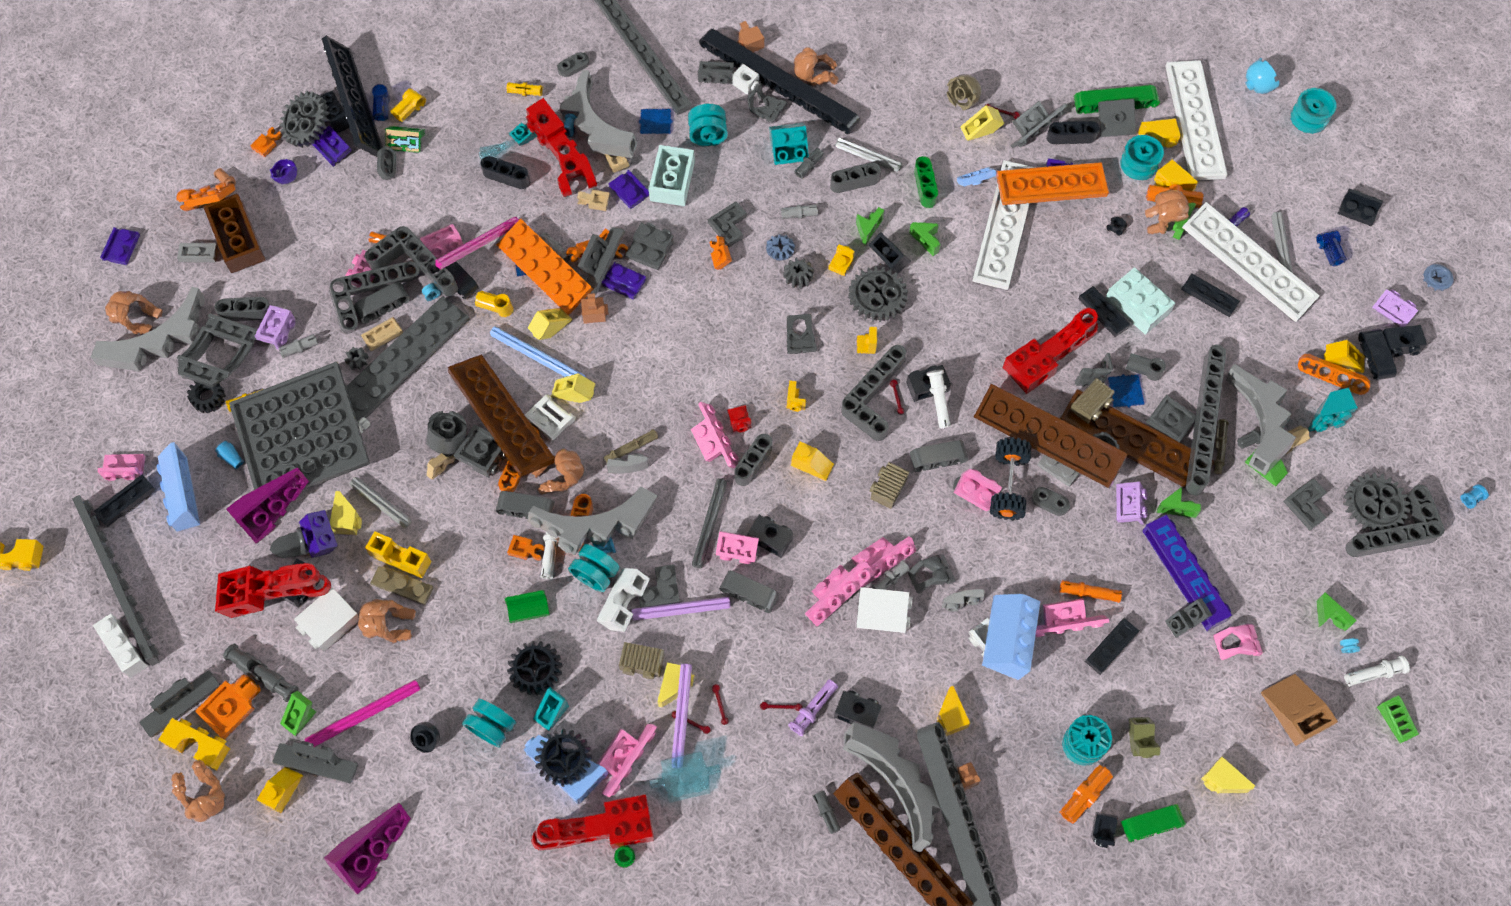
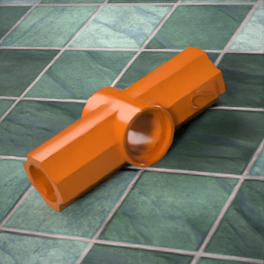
M1170 185L1168 187L1148 186L1147 201L1155 202V196L1161 192L1178 190L1184 194L1188 204L1196 203L1194 208H1201L1203 192L1183 190V187L1180 185Z
M1099 764L1087 780H1084L1072 793L1073 796L1059 811L1068 822L1074 824L1087 808L1089 809L1101 795L1100 792L1114 777L1106 767Z

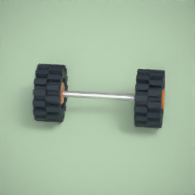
M1021 438L1000 439L996 444L995 457L998 462L1010 465L1008 492L992 495L990 514L993 517H998V519L1020 520V518L1023 519L1025 517L1027 500L1021 495L1016 496V493H1012L1014 464L1019 466V464L1025 465V463H1029L1031 445L1026 440L1021 441Z

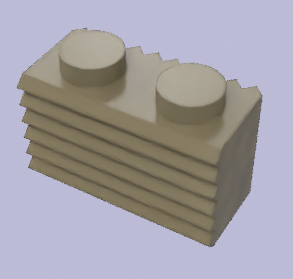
M1096 378L1074 401L1070 410L1087 424L1092 419L1096 421L1102 414L1101 410L1103 407L1107 409L1114 401L1112 399L1114 390H1111L1105 383Z
M888 462L886 467H881L878 474L880 478L878 482H873L869 492H871V500L892 509L909 477V471Z
M624 642L619 668L623 671L622 673L630 676L638 673L643 674L642 677L646 679L660 678L665 656L664 650Z

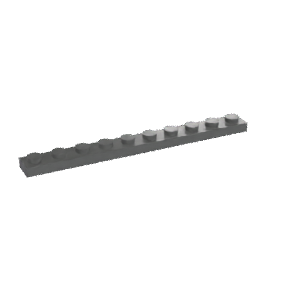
M594 0L676 115L691 109L692 103L616 0Z
M80 495L72 498L145 661L152 666L160 663L157 657L160 655V652L156 645H152L150 641L152 635L147 627L144 628L142 624L145 621L143 615L135 609L137 602L133 595H129L127 591L130 589L129 584L120 576V573H122L121 567L117 562L114 563L113 557H115V554L111 547H107L105 543L108 541L105 533L98 528L101 524L97 516L92 515L91 510H93L91 502L88 499L84 500Z

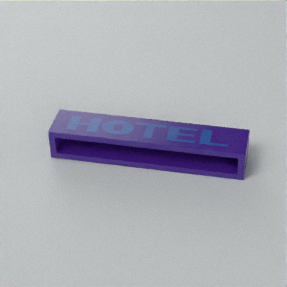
M1165 515L1146 524L1142 532L1189 605L1202 598L1211 612L1212 616L1202 622L1205 630L1209 631L1228 621L1232 616L1230 607L1222 601L1218 589L1209 581L1207 572L1198 564L1196 555L1189 550L1186 540L1177 532L1175 523Z

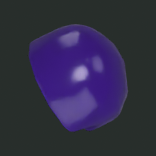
M280 159L270 169V177L281 185L289 184L297 177V166L292 160Z

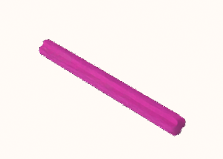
M512 217L436 259V267L443 269L506 234L519 219Z
M413 680L306 737L305 741L312 743L315 747L420 691V686L416 680Z

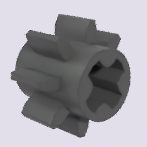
M352 347L349 352H345L348 358H345L344 361L351 370L354 368L361 370L364 365H368L365 359H368L369 356L366 352L364 353L362 347L359 349Z

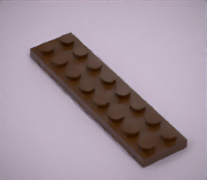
M482 354L448 367V373L520 477L555 463V457Z
M993 384L989 386L974 415V418L1010 437H1014V439L1021 438V441L1026 440L1030 443L1031 448L1109 489L1128 456V453Z
M1079 389L1076 390L1061 415V420L1092 436L1100 432L1108 433L1117 441L1119 449L1128 453L1127 458L1186 488L1191 448L1111 406L1107 409L1103 407L1100 417L1096 421L1092 419L1087 424L1070 410L1074 401L1083 393Z

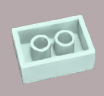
M659 145L649 186L650 201L685 206L695 164L694 150Z
M1135 267L1110 287L1106 295L1108 302L1145 335L1166 318L1175 305L1173 300Z

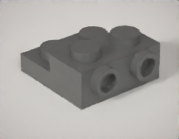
M640 223L633 236V242L625 254L626 258L659 270L674 243V237L667 229H662L661 231L656 229L652 223Z
M475 424L454 454L455 459L471 466L474 471L488 478L491 474L495 475L498 472L500 460L507 458L490 432Z

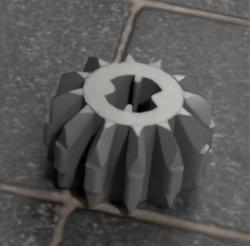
M796 257L795 261L789 260L788 265L784 266L783 277L786 279L787 284L792 283L793 288L798 285L801 289L802 284L808 286L809 282H812L814 269L811 267L810 262L805 263L804 258L798 261Z

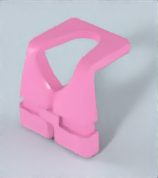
M1253 624L1229 627L1214 634L1216 646L1222 660L1237 654L1260 656L1263 653ZM1231 633L1235 634L1241 640L1240 646L1228 650L1223 649L1222 640Z

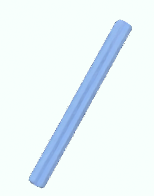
M494 326L490 331L492 337L564 377L578 373L586 377L584 374L497 326Z

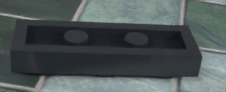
M1191 273L1181 289L1228 317L1231 316L1240 300Z
M1094 286L1079 295L1078 299L1086 308H1092L1097 312L1098 320L1114 337H1117L1129 328L1130 323Z
M142 474L94 510V513L108 527L156 489Z
M1123 618L1090 654L1085 663L1101 675L1140 630Z

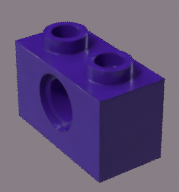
M325 510L308 513L299 521L311 558L330 554L338 547Z

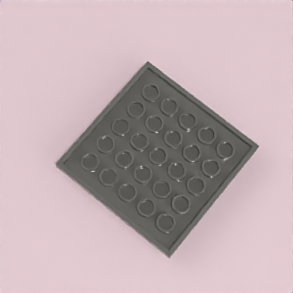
M337 361L229 402L254 490L295 468H298L309 481L303 489L305 490L370 464L345 381Z

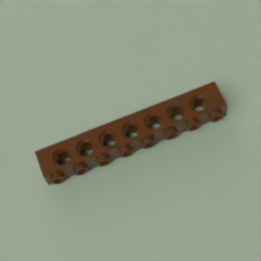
M858 772L847 778L833 793L840 804L849 811L853 819L862 826L867 835L875 841L881 851L888 856L895 864V867L901 871L910 884L921 894L927 904L930 906H972L974 904L925 848L921 852L913 850L912 833Z

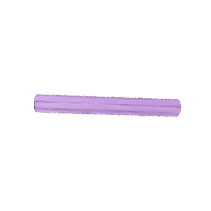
M729 597L635 608L632 609V619L642 620L730 608Z
M681 664L671 762V766L676 768L683 766L692 671L691 664Z

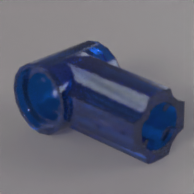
M377 84L372 88V117L377 121H385L389 118L390 96L385 85Z
M1333 230L1317 234L1316 242L1320 245L1318 247L1324 250L1330 266L1334 267L1345 263L1347 259L1340 245L1341 236L1339 231Z

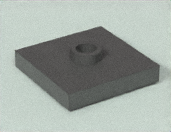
M1134 99L1098 102L1100 138L1136 134Z
M1166 395L1146 423L1160 433L1180 442L1194 423L1196 415Z

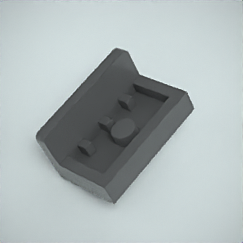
M700 61L698 82L732 84L734 63Z

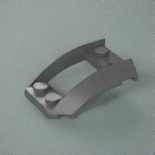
M209 313L208 321L205 326H202L195 340L182 355L177 356L179 365L177 368L178 374L181 377L213 388L229 377L245 360L256 341L255 334L258 329ZM214 336L241 345L236 355L224 369L198 361L207 351Z

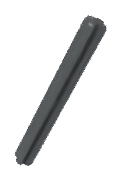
M721 478L716 480L692 561L694 568L701 569L705 560L727 485V481Z

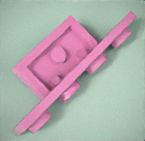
M700 402L698 405L705 420L693 427L691 431L705 460L710 462L723 454L728 466L735 469L739 458L731 449V442L722 430L723 425L715 416V409L711 404Z
M909 536L893 546L882 537L852 557L853 563L856 566L862 560H865L875 571V574L861 587L866 586L884 574V572L900 563V561L915 553L916 548L913 539Z
M862 560L850 572L842 565H839L811 591L819 601L805 615L815 626H819L875 574V571L865 560Z
M1083 599L1044 604L1045 624L1037 626L1035 637L1045 636V633L1048 632L1061 634L1066 629L1079 631L1083 630L1085 626L1102 627L1104 623H1109V618L1104 615L1086 618Z
M647 724L637 740L623 729L618 731L597 762L598 765L604 767L612 775V778L602 791V795L611 797V795H615L620 788L619 783L623 777L626 778L630 774L632 764L642 756L646 743H649L654 738V731L657 728L654 724Z

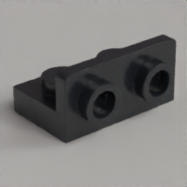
M1348 189L1337 214L1372 227L1383 201L1357 190Z

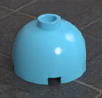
M1260 58L1247 69V81L1245 84L1250 91L1254 90L1259 94H1267L1279 87V80L1275 82L1274 77L1277 75L1274 69L1266 60L1262 62V58Z

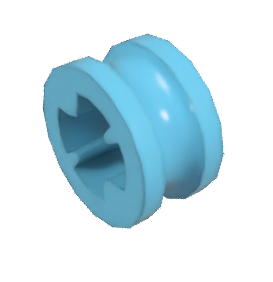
M434 283L428 284L422 289V293L427 301H432L441 294Z
M1341 640L1340 645L1343 646L1341 652H1359L1360 647L1357 646L1359 640Z

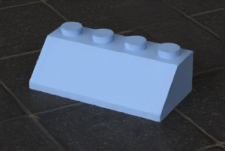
M175 442L170 443L158 456L159 464H157V470L162 477L160 487L165 492L163 503L165 508L168 509L167 523L178 532L198 526L200 521L187 457Z
M1024 594L993 596L982 666L1017 680L1030 672L1040 608L1039 600Z

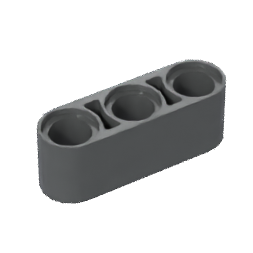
M867 163L834 171L831 174L830 188L835 193H842L875 185L879 182L881 168L877 163Z
M396 282L357 301L354 304V309L361 322L367 324L369 320L373 321L385 315L387 311L389 313L403 306V303L407 304L410 297L400 282Z
M264 297L225 298L215 303V310L220 317L231 321L263 320L270 304Z
M768 434L758 435L734 470L735 482L738 485H748L772 452L771 436ZM765 443V444H767L768 446H767V447H761L760 444ZM751 458H756V459H758V461H756V462H751V461H749V460H750ZM740 473H746L747 476H746V477H740L739 474H740Z
M962 440L920 447L910 451L915 472H921L920 470L922 469L923 471L937 469L939 466L957 465L958 462L962 464L968 461Z
M501 491L495 511L500 515L505 513L506 516L523 518L524 516L525 519H528L529 511L533 506L552 513L555 502L545 497Z
M731 570L727 572L719 587L723 593H729V596L742 602L747 601V604L760 610L764 609L766 613L772 612L780 596L772 588Z

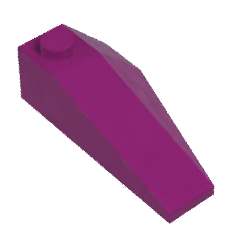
M295 468L240 497L226 510L257 544L276 527V521L280 516L285 515L288 505L291 501L296 500L309 481L298 468Z
M397 803L340 842L324 857V860L334 873L358 895L374 880L378 874L375 869L382 859H387L389 854L386 851L392 842L398 841L411 818L402 805Z

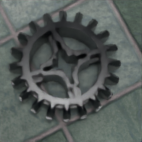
M531 641V646L529 647L524 643L523 650L517 647L518 654H511L513 660L508 661V665L511 668L507 669L508 674H511L509 680L514 682L513 686L515 688L519 687L521 693L527 689V695H531L534 690L536 696L540 694V689L546 693L547 686L553 689L552 681L559 683L557 676L562 675L560 668L563 667L562 662H559L561 660L560 655H556L557 650L555 648L551 649L550 644L543 646L542 641H539L537 646L534 641ZM537 654L548 657L551 662L546 663V661L538 660ZM530 656L529 661L521 665L522 661ZM535 662H536V664L538 665V668H537V670L535 671V674H534L532 668H533V665H535ZM550 670L549 674L540 681L541 675ZM519 674L531 675L533 682L523 680Z
M562 729L561 735L558 734L557 730H554V737L551 738L547 734L546 738L548 741H540L543 748H536V752L541 755L534 757L535 761L539 762L535 766L537 769H542L539 775L541 777L546 775L545 781L547 783L552 780V784L556 786L560 781L561 786L565 787L566 781H568L570 785H573L572 779L576 777L577 781H581L579 774L587 775L584 767H591V764L587 761L592 759V755L587 754L591 751V747L586 746L588 743L586 739L581 740L582 735L580 733L574 737V730H570L568 735L565 729ZM562 743H572L578 749H565ZM556 745L557 750L555 754L549 756L550 759H547L549 751ZM561 749L566 755V766L561 761ZM580 756L577 766L571 770L570 765L572 761ZM552 765L554 767L561 766L565 773L553 772L548 767Z

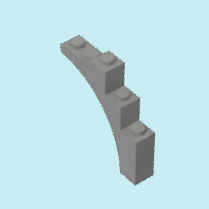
M582 70L580 77L577 79L576 88L572 91V96H565L564 101L560 105V112L563 118L568 113L577 116L574 121V128L579 137L588 138V144L593 153L632 158L637 146L634 133L610 126L596 115L590 106V91L593 81L590 72Z
M191 287L183 304L166 322L152 331L131 339L112 342L96 341L91 358L100 366L141 371L142 366L146 364V355L168 358L169 353L174 348L173 342L191 345L198 335L200 328L196 322L199 320L200 307L205 303L204 295L199 288Z
M1234 364L1230 368L1226 381L1236 387L1247 398L1255 410L1261 431L1260 445L1253 453L1249 465L1263 475H1266L1291 449L1296 438L1283 429L1292 414L1279 406L1287 390L1272 380L1266 384Z
M640 486L634 495L622 505L608 512L582 517L562 516L533 506L529 511L527 521L533 527L546 531L554 538H559L558 546L564 552L576 555L586 538L590 539L592 543L605 547L615 530L621 535L633 539L655 505L657 495Z
M853 722L844 734L843 750L858 756L871 765L894 789L909 819L913 850L921 852L932 842L931 826L934 820L933 815L941 809L935 789L920 783L919 764L899 757V739Z

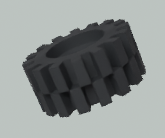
M194 381L195 385L191 384L189 386L191 390L187 391L189 402L201 413H204V411L210 413L211 409L213 412L217 411L215 407L220 408V402L224 403V398H226L225 391L220 383L212 388ZM212 390L213 395L211 398L204 401L200 400V395L204 391Z

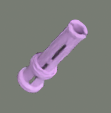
M828 679L807 707L801 708L799 710L800 714L788 726L799 736H803L805 734L804 730L810 723H814L815 715L838 688L837 684Z

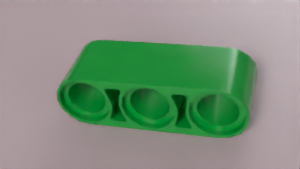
M921 156L916 159L914 168L919 198L923 207L933 208L938 197L936 180L931 160L926 156Z
M1175 804L1121 821L1128 842L1131 843L1136 839L1138 841L1154 836L1155 833L1158 835L1174 830L1173 828L1175 827L1176 829L1186 825L1179 805Z

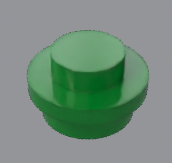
M621 846L614 853V860L619 867H630L635 861V852L629 846Z

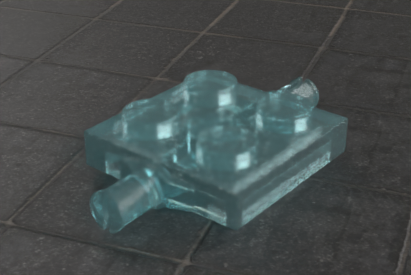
M701 751L660 760L662 778L650 780L651 789L664 786L668 794L669 803L709 794V775L721 773L720 765L707 767L703 761Z

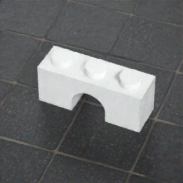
M622 568L597 621L609 630L625 632L633 616V613L627 610L628 603L634 597L643 595L650 578L637 569Z
M109 614L93 625L124 674L132 678L148 667L139 650L128 639L129 635L120 620L115 616Z

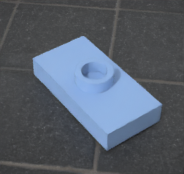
M986 167L959 176L957 182L964 187L971 184L978 185L983 183V180L995 177L996 170Z

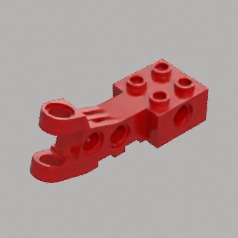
M542 98L526 108L527 127L532 133H536L539 143L542 146L545 145L548 150L550 149L559 161L562 173L557 180L562 196L572 195L568 180L582 175L587 180L588 189L597 187L588 158L584 153L579 154L575 148L577 144L573 139L570 141L565 135L567 131L564 128L563 122L546 100ZM562 150H568L569 153H568V154H562L561 151H562ZM571 165L576 167L574 170L567 169Z
M1092 308L1081 310L1068 325L1041 345L1035 338L1005 358L1003 369L1025 394H1028L1055 375L1059 366L1056 363L1057 361L1063 359L1096 335L1098 331L1097 312ZM1091 314L1094 318L1087 317L1083 319V316Z
M310 563L279 567V570L261 571L251 565L218 574L215 612L235 618L264 611V601L296 595L309 597L323 596L330 591L331 582L326 576L320 575L318 569ZM312 570L313 573L312 575H307L305 572ZM323 580L324 586L319 590L315 589L316 583Z
M645 794L604 802L605 813L563 820L558 818L544 820L533 833L531 843L535 849L544 851L602 839H609L612 849L654 841L647 796Z

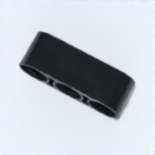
M1094 121L1053 122L1049 126L1046 139L1050 144L1054 145L1090 144L1095 142L1100 127Z
M492 156L482 158L480 165L486 178L518 189H526L530 186L529 173L525 167Z
M457 262L445 267L453 275L458 286L457 293L462 295L464 300L479 289L476 281Z
M1372 329L1359 332L1358 340L1362 343L1360 345L1365 358L1368 359L1366 361L1371 374L1374 375L1373 379L1394 378L1397 369L1382 330Z

